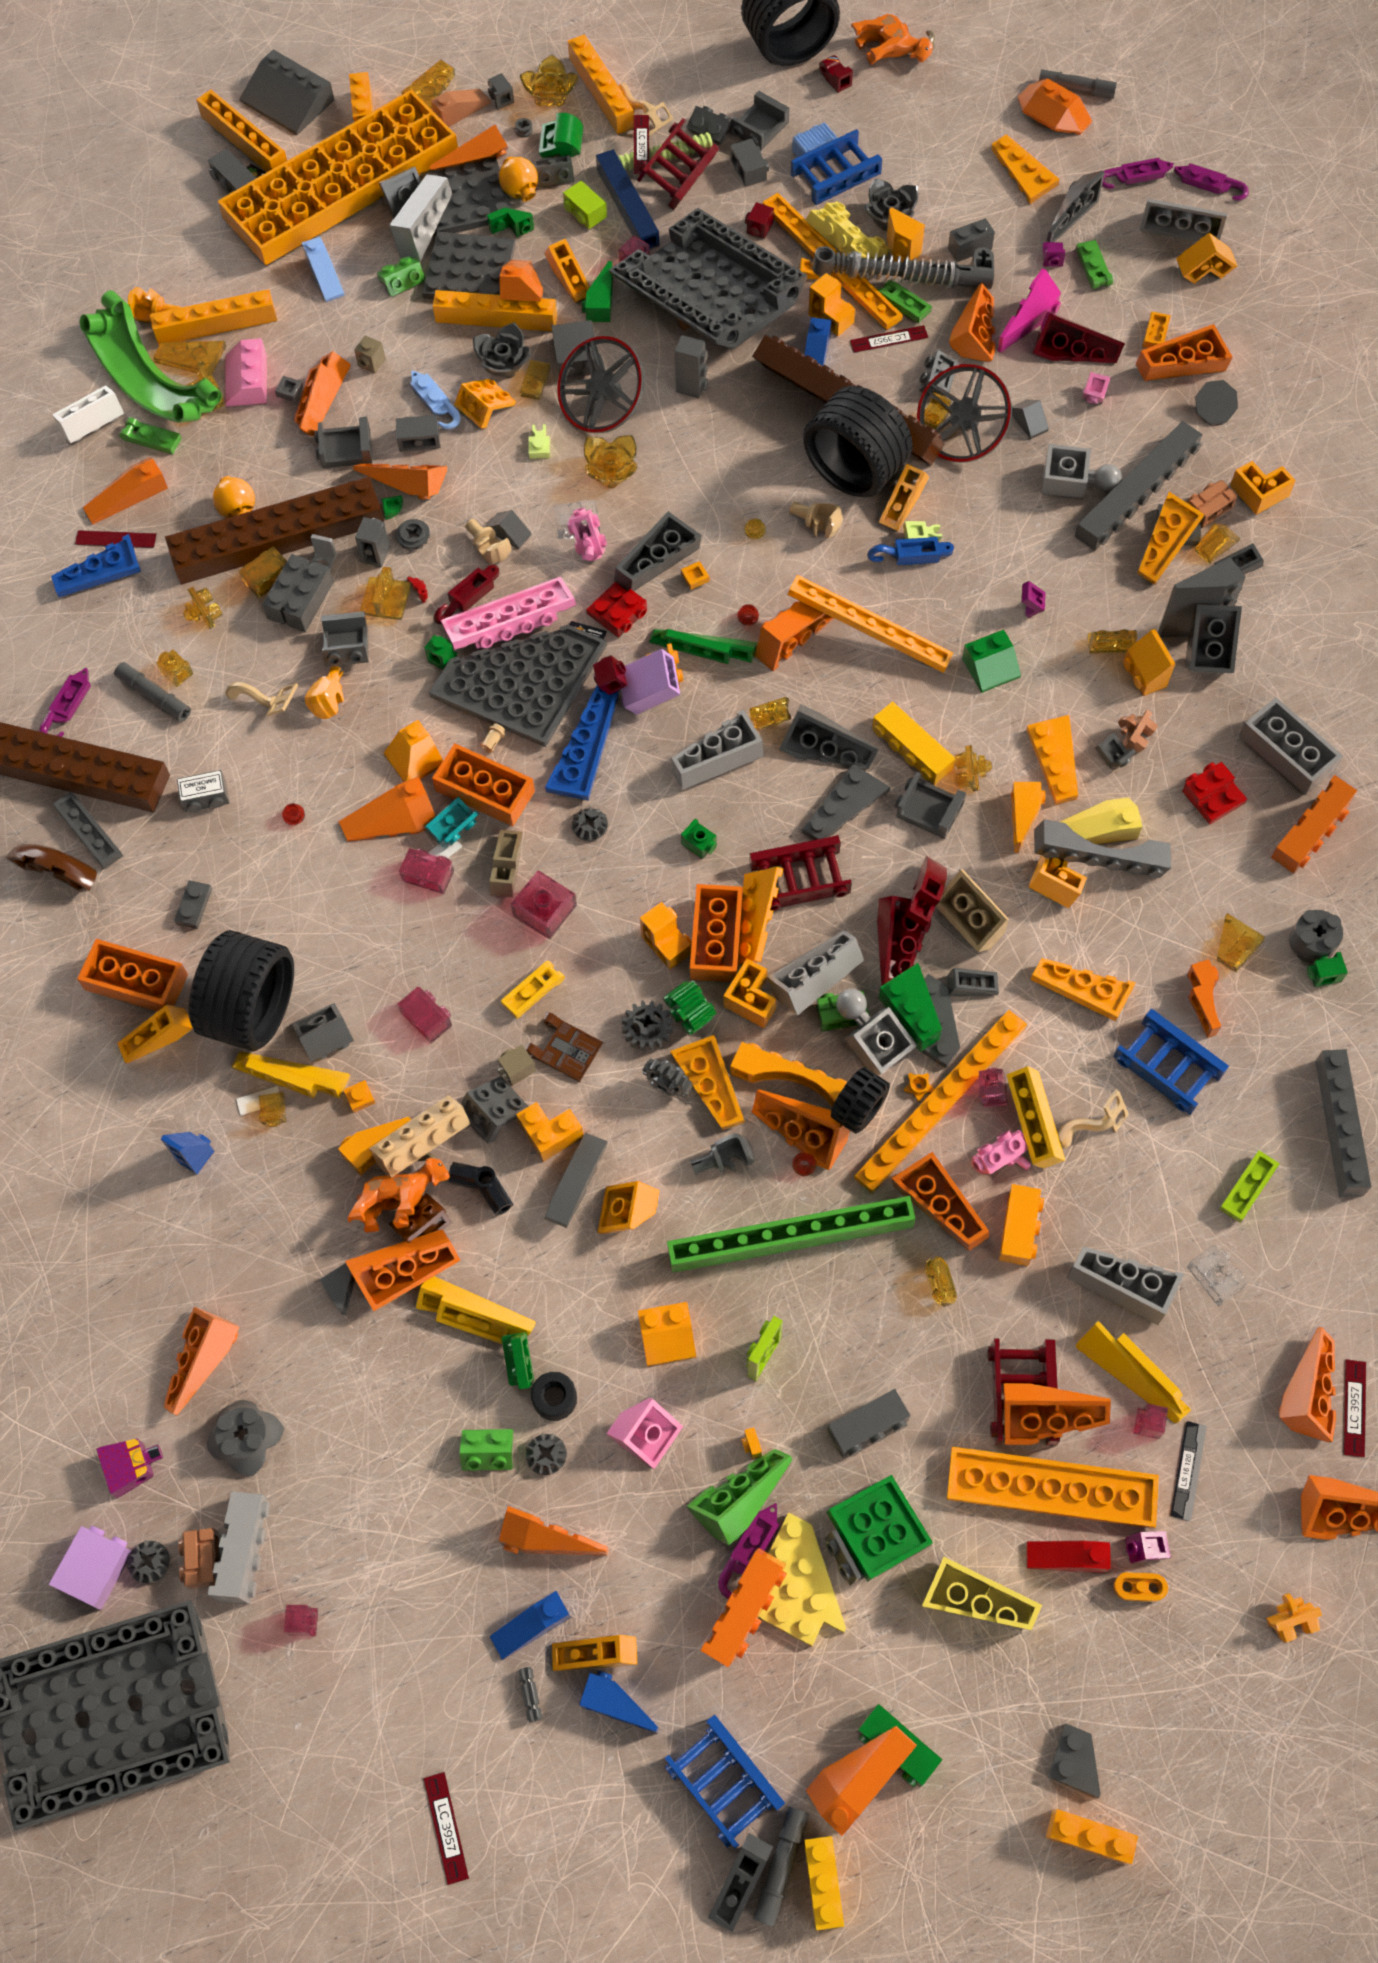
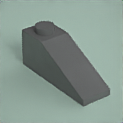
M750 1833L748 1834L708 1916L710 1920L733 1932L773 1846Z

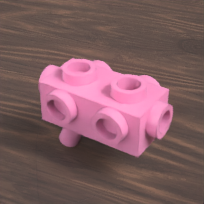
M585 508L574 510L567 525L570 534H574L576 539L575 549L578 555L581 554L582 559L587 561L601 558L607 546L605 535H600L599 533L600 521L597 514H593L591 509L587 511ZM586 520L588 525H583L581 521Z
M1020 1130L1014 1133L1006 1131L996 1137L997 1141L995 1143L981 1146L971 1161L975 1170L981 1174H992L1006 1164L1012 1166L1017 1163L1024 1170L1029 1169L1032 1164L1021 1155L1028 1150L1024 1134Z

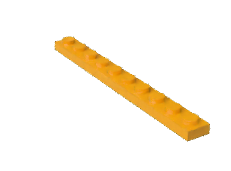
M779 193L762 202V204L774 208V220L813 258L816 249L821 246L831 248L836 255L838 251L816 229L806 222V219ZM834 270L833 273H830L886 330L902 321L903 315L865 277L861 279L858 273L856 278H851L844 274V271L843 274H840L839 271L834 273Z
M1008 1010L857 1172L854 1179L873 1194L1023 1032L1027 1023Z

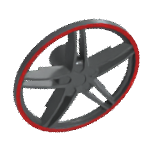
M597 336L579 344L566 358L558 378V400L565 417L575 427L596 434L610 432L623 425L633 415L642 397L644 388L642 364L636 352L628 344L615 337ZM598 344L617 345L624 349L627 354L606 370L602 356L597 348ZM590 347L592 349V353L598 368L597 370H595L593 358L591 357ZM586 350L591 378L566 382L573 362ZM635 364L638 382L635 398L632 401L622 391L621 384L618 381ZM586 384V389H565V386ZM565 394L590 395L583 423L577 420L570 411ZM621 397L624 401L631 405L630 408L628 409L627 407L619 403L617 399ZM606 400L626 411L614 423L602 427H594Z
M960 364L947 368L929 382L921 395L917 409V419L924 425V428L925 407L930 396L950 413V417L935 429L939 432L948 423L952 424L951 427L940 434L942 436L940 439H946L960 429L970 453L968 456L950 455L941 450L938 456L945 460L957 463L979 460L994 451L1008 432L1012 419V402L1009 391L1004 382L994 372L983 366ZM973 372L961 400L937 386L942 380L955 373ZM978 372L979 375L976 381L972 398L968 397V395L972 388L976 373ZM984 375L992 379L1000 388L1005 406L978 405ZM935 389L954 402L949 407L936 397L932 391ZM981 410H1006L1005 413L981 415ZM1005 418L997 438L981 451V441L977 428L979 423ZM970 429L972 430L976 454L973 453L967 431Z

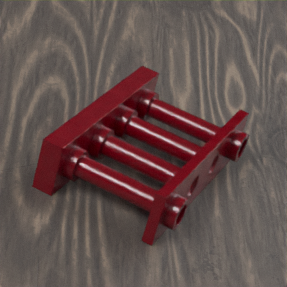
M684 118L678 124L674 122L668 131L670 135L651 160L648 163L644 161L639 168L640 175L637 178V181L641 182L644 176L647 175L666 190L672 198L668 206L673 210L676 209L720 149L716 144H713L710 149H704L681 130L686 121ZM677 136L700 155L701 161L692 160L671 142L674 137ZM667 149L686 164L692 173L690 175L682 173L661 154ZM655 162L659 163L676 177L682 186L680 188L672 186L651 167Z
M839 835L749 854L751 871H760L775 866H781L789 892L777 894V898L773 897L771 911L779 910L781 907L834 896L841 898L851 893L852 881L851 879L842 881L835 856L840 853L841 842ZM815 858H827L833 883L819 884L813 861ZM802 861L805 863L811 887L798 890L791 864Z
M994 1338L992 1346H988L987 1357L988 1361L992 1362L994 1422H990V1436L995 1438V1445H1001L1004 1435L1002 1410L1004 1408L1001 1384H1035L1058 1389L1055 1339H1045L1042 1347H1039L1038 1350L1000 1349L999 1338ZM1000 1359L1038 1360L1043 1362V1372H1040L1039 1375L1001 1374ZM1054 1436L1046 1438V1446H1057L1060 1442V1437L1055 1439Z

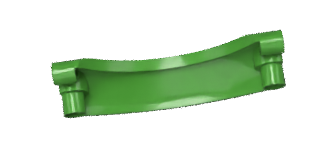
M114 291L105 292L101 298V303L106 309H96L95 314L81 315L79 321L81 330L84 332L105 370L122 391L144 409L170 421L178 423L198 421L201 413L211 412L221 401V391L207 378L187 386L174 382L160 371L148 355L141 341L130 306Z

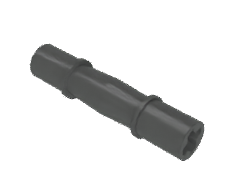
M1041 69L1039 81L1048 78L1069 91L1093 94L1092 96L1114 99L1117 82L1098 78L1095 80L1078 75L1062 74L1061 71L1055 72Z
M122 662L116 667L114 671L115 677L127 684L132 690H137L148 700L160 706L162 711L167 712L180 722L185 721L189 717L191 708L177 699L174 694L167 693L159 685L147 679L142 672L137 671L126 662Z
M788 1807L781 1832L778 1834L780 1840L770 1864L765 1887H761L762 1892L753 1919L772 1927L775 1926L782 1900L785 1899L783 1893L793 1868L798 1845L802 1844L801 1840L809 1814L804 1811Z

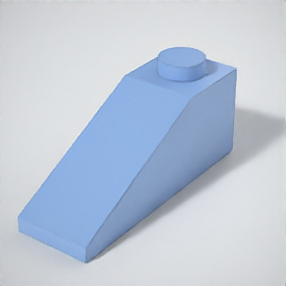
M321 237L303 242L302 247L305 259L325 301L328 302L345 296Z

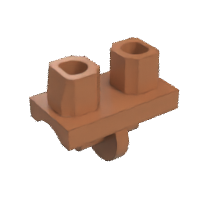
M1148 709L1144 712L1143 716L1136 717L1134 714H1130L1129 717L1123 716L1120 718L1118 724L1122 728L1121 734L1126 735L1122 742L1126 749L1132 748L1138 753L1143 751L1148 741L1140 736L1141 733L1149 737L1158 727L1150 719L1153 713Z

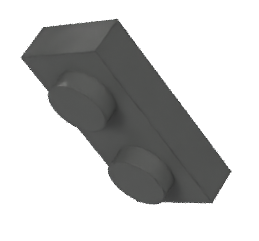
M188 881L174 919L177 925L198 929L212 891L211 885Z

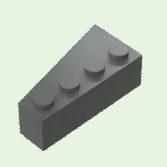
M668 511L615 568L614 582L627 591L630 589L633 591L637 590L700 548L702 535Z

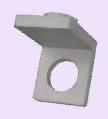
M312 534L311 541L315 550L312 561L326 560L328 562L327 566L331 570L337 557L332 538Z

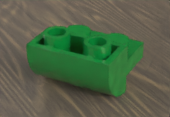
M556 113L555 121L542 124L539 147L540 156L546 158L557 154L561 156L570 155V157L580 155L583 135L582 122L572 114Z

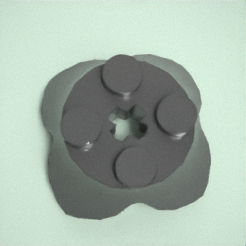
M874 179L869 188V203L865 205V211L876 224L881 226L884 231H887L889 209L891 207L911 218L914 216L915 212L913 210L919 198L917 185H903L898 190H894L887 181Z
M515 322L502 327L495 337L489 334H480L473 337L474 351L481 360L482 367L494 375L512 378L531 357V349L528 346H524L523 333Z
M238 1400L228 1406L222 1413V1416L218 1418L217 1424L209 1433L207 1449L214 1458L228 1461L236 1472L246 1476H254L263 1467L266 1460V1450L275 1446L280 1441L284 1427L274 1415L260 1411L253 1402ZM241 1430L248 1431V1434L244 1435L243 1440L237 1437Z

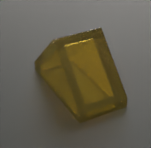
M1214 524L1195 547L1194 551L1210 564L1240 541V537L1226 525Z

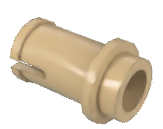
M494 723L493 726L489 727V733L480 744L486 752L493 753L499 740L504 738L505 729L501 725Z

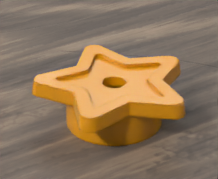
M928 1073L923 1075L908 1074L909 1084L904 1088V1092L914 1094L917 1101H921L924 1094L932 1093L935 1090L929 1084Z

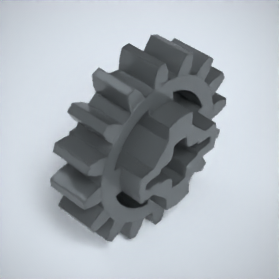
M643 1000L640 1007L632 1004L633 1011H625L627 1018H622V1024L625 1025L622 1027V1033L626 1034V1042L632 1040L633 1048L640 1045L641 1051H644L645 1046H649L650 1051H653L654 1045L661 1048L662 1040L669 1041L668 1034L673 1032L671 1027L673 1022L672 1018H668V1010L662 1012V1004L655 1007L654 1001L651 1000L649 1005H646Z
M650 1058L642 1069L643 1074L651 1081V1086L668 1096H672L674 1093L677 1097H680V1095L685 1097L692 1088V1082L684 1075L685 1072L667 1060L660 1062L657 1059L653 1060Z

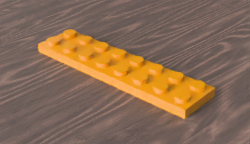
M952 1447L946 1500L1155 1529L1159 1475Z

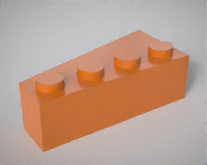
M1212 324L1141 350L1135 365L1144 381L1226 371L1233 356L1216 326Z
M1334 775L1329 781L1326 790L1320 792L1310 809L1307 808L1297 822L1298 826L1294 825L1276 847L1271 858L1293 874L1299 867L1303 869L1311 859L1309 857L1311 852L1317 853L1324 844L1322 839L1325 836L1329 838L1337 828L1335 824L1338 820L1342 823L1348 816L1350 811L1347 809L1358 790Z
M443 1229L417 1237L410 1243L404 1241L346 1260L345 1262L372 1310L375 1311L461 1260Z

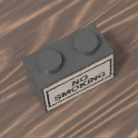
M221 770L177 779L180 803L185 813L198 812L201 809L218 808L225 804H230L226 780Z

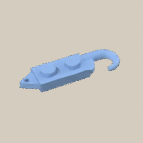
M412 370L411 389L433 415L449 413L453 418V421L449 424L438 422L439 426L444 429H453L458 426L461 416L451 404L449 398L428 373L424 375Z

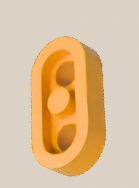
M1125 1572L1120 1574L1113 1584L1115 1594L1125 1601L1158 1602L1168 1593L1167 1581L1163 1576L1155 1573ZM1123 1583H1128L1131 1586L1130 1592L1123 1590ZM1149 1584L1156 1585V1593H1152L1149 1590Z

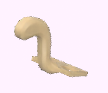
M625 82L618 85L633 109L643 110L644 115H649L654 125V129L649 131V136L673 120L664 102L654 106L647 101L636 100ZM661 107L664 108L668 115V119L664 122L656 114V111Z
M234 682L227 687L225 694L230 700H235L240 694L252 697L261 705L270 708L267 712L269 717L285 711L298 684L294 683L280 688L277 696L267 697L251 685ZM291 689L288 694L283 695L286 690ZM282 704V706L279 709L275 710L278 707V705Z
M1115 1089L1103 1106L1106 1115L1102 1119H1075L1064 1124L1057 1133L1061 1147L1068 1148L1071 1145L1074 1133L1078 1130L1104 1131L1112 1128L1113 1132H1117L1129 1115L1120 1091ZM1116 1097L1117 1103L1110 1111L1109 1106ZM1120 1111H1122V1117L1116 1124L1115 1119Z

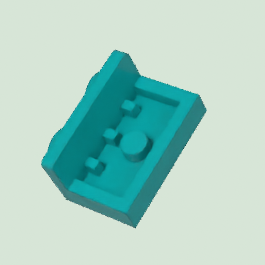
M457 797L429 822L425 829L442 847L448 843L452 846L461 837L459 833L464 828L468 831L477 823L475 818L479 814L476 811L473 813Z

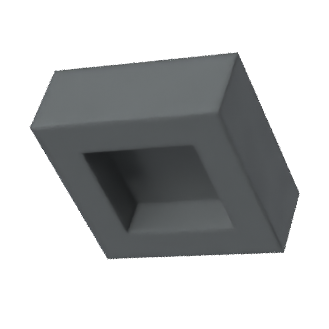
M283 376L275 390L276 397L295 402L303 388L302 381Z

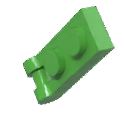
M1096 240L1078 243L1076 245V252L1091 288L1096 289L1100 285H1113V276L1108 271Z
M891 279L884 284L883 288L878 289L897 310L918 324L932 310L930 304L895 281L892 282Z
M132 417L127 419L126 427L119 433L120 438L127 442L172 455L182 439L180 433L141 423Z

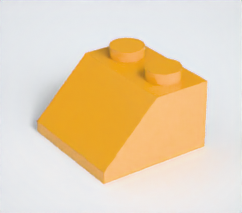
M891 207L889 209L886 239L890 248V254L893 255V261H898L899 256H901L900 262H903L907 256L910 260H914L915 257L917 260L922 254L925 225Z
M1156 629L1149 631L1127 649L1123 660L1124 668L1127 672H1130L1135 687L1140 689L1143 696L1166 688L1175 667V662Z
M687 1302L638 1310L647 1367L697 1358Z

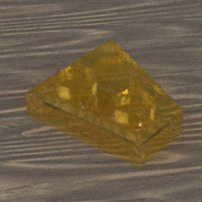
M1227 913L1225 915L1217 961L1232 971L1237 972L1264 942L1265 936Z

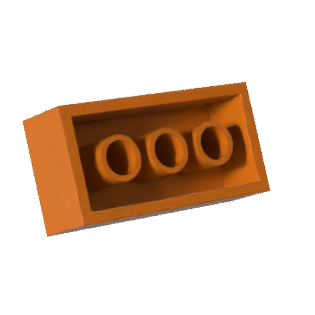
M456 743L453 744L432 777L436 792L454 800L459 797L467 806L514 827L535 793L533 778Z
M696 884L690 980L732 982L737 975L743 887Z
M95 939L77 980L85 991L158 1012L166 1005L175 1006L188 973L182 963Z

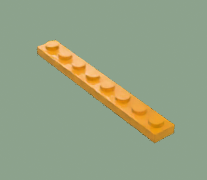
M799 575L796 576L787 595L942 673L945 672L953 655V652Z

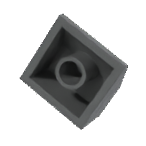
M335 1003L292 1023L311 1062L326 1058L328 1053L336 1049H345L354 1041Z

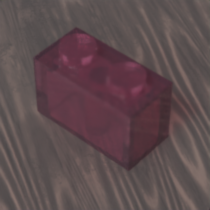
M409 848L399 873L403 882L445 894L454 873L452 861L445 856L439 855L437 857L430 855L422 849L414 850Z
M418 986L397 1005L400 1013L432 1044L452 1026L451 1014L443 1005L439 1007L435 1003L436 999L430 991L426 990L424 992Z

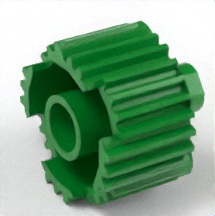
M684 981L663 997V1001L671 1009L669 1011L670 1016L676 1023L682 1022V1027L688 1035L695 1033L717 1014L711 1002L708 1004L701 993L703 991L694 981Z

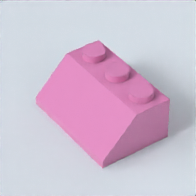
M262 338L241 340L225 355L226 407L267 403V355Z

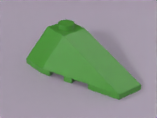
M773 1449L748 1464V1470L736 1476L733 1473L727 1476L728 1481L716 1489L713 1485L705 1489L687 1505V1508L714 1538L730 1545L748 1529L793 1459L790 1455Z

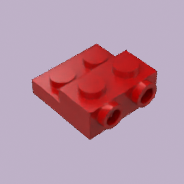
M614 582L586 609L587 615L619 638L623 633H627L638 619L645 616L647 600L632 589L627 591Z
M1222 761L1218 764L1211 762L1203 769V773L1200 775L1196 773L1191 774L1185 780L1186 783L1182 790L1209 825L1244 805L1247 801L1246 796L1235 785V777Z

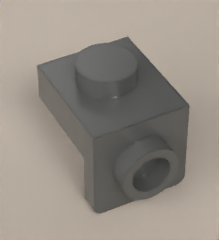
M1115 733L1108 735L1095 747L1110 769L1117 766L1120 768L1126 766L1131 762L1130 757L1136 753L1134 749L1127 750Z

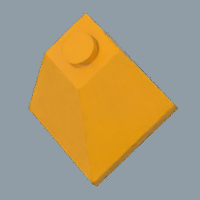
M419 720L399 730L384 752V756L403 782L418 776L422 779L437 770L443 762L431 736Z
M640 1181L606 1186L597 1233L604 1234L632 1230L656 1213L660 1190Z

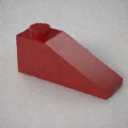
M1084 1540L1027 1541V1569L1106 1574L1111 1569L1110 1542Z

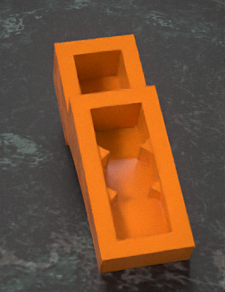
M1207 959L1192 964L1187 976L1193 986L1188 998L1207 1038L1217 1035L1221 1024L1217 1017L1213 998V989L1219 980V974L1216 967L1212 966L1210 960Z

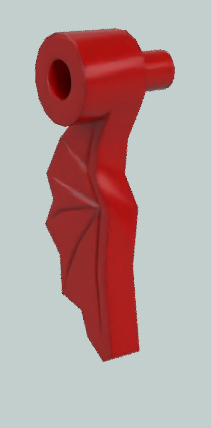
M407 577V581L413 586L414 590L418 591L419 599L422 600V603H425L428 598V592L424 581L418 578Z

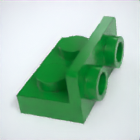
M527 1332L504 1335L501 1339L509 1385H518L519 1389L529 1388L535 1380Z

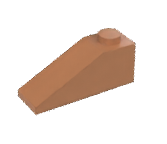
M481 89L446 91L431 100L432 111L448 127L491 103V99Z

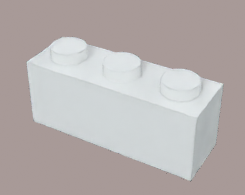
M104 386L52 416L62 436L72 443L81 440L83 436L90 432L99 430L106 423L117 420L124 412L115 393L107 386Z

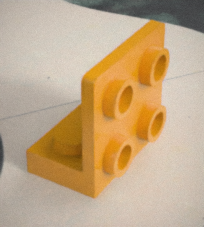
M484 379L461 384L454 405L482 429L487 427L493 410L515 406L516 401L510 397L508 392L503 391L494 380Z

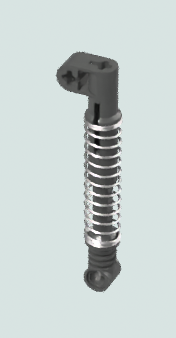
M826 246L816 249L812 264L813 272L819 276L833 273L834 270V273L839 271L840 274H843L844 271V274L851 278H856L859 273L860 278L863 279L867 273L869 280L873 277V274L876 280H879L882 275L884 281L890 276L892 282L898 276L900 283L903 280H906L908 284L911 281H914L915 284L921 282L923 285L929 283L931 286L936 283L939 287L945 284L946 288H954L955 286L977 288L979 284L983 283L987 289H991L994 281V255L990 249L985 247H979L975 250L970 266L959 265L956 261L948 263L947 260L945 263H940L939 259L937 262H932V259L924 261V258L920 261L916 260V257L914 260H910L908 256L903 262H900L901 256L898 257V261H893V255H891L890 261L885 260V254H883L882 260H878L877 253L875 254V259H869V252L867 253V258H861L862 252L859 253L858 251L847 253L846 256L845 253L840 255V252H837L835 255V252Z

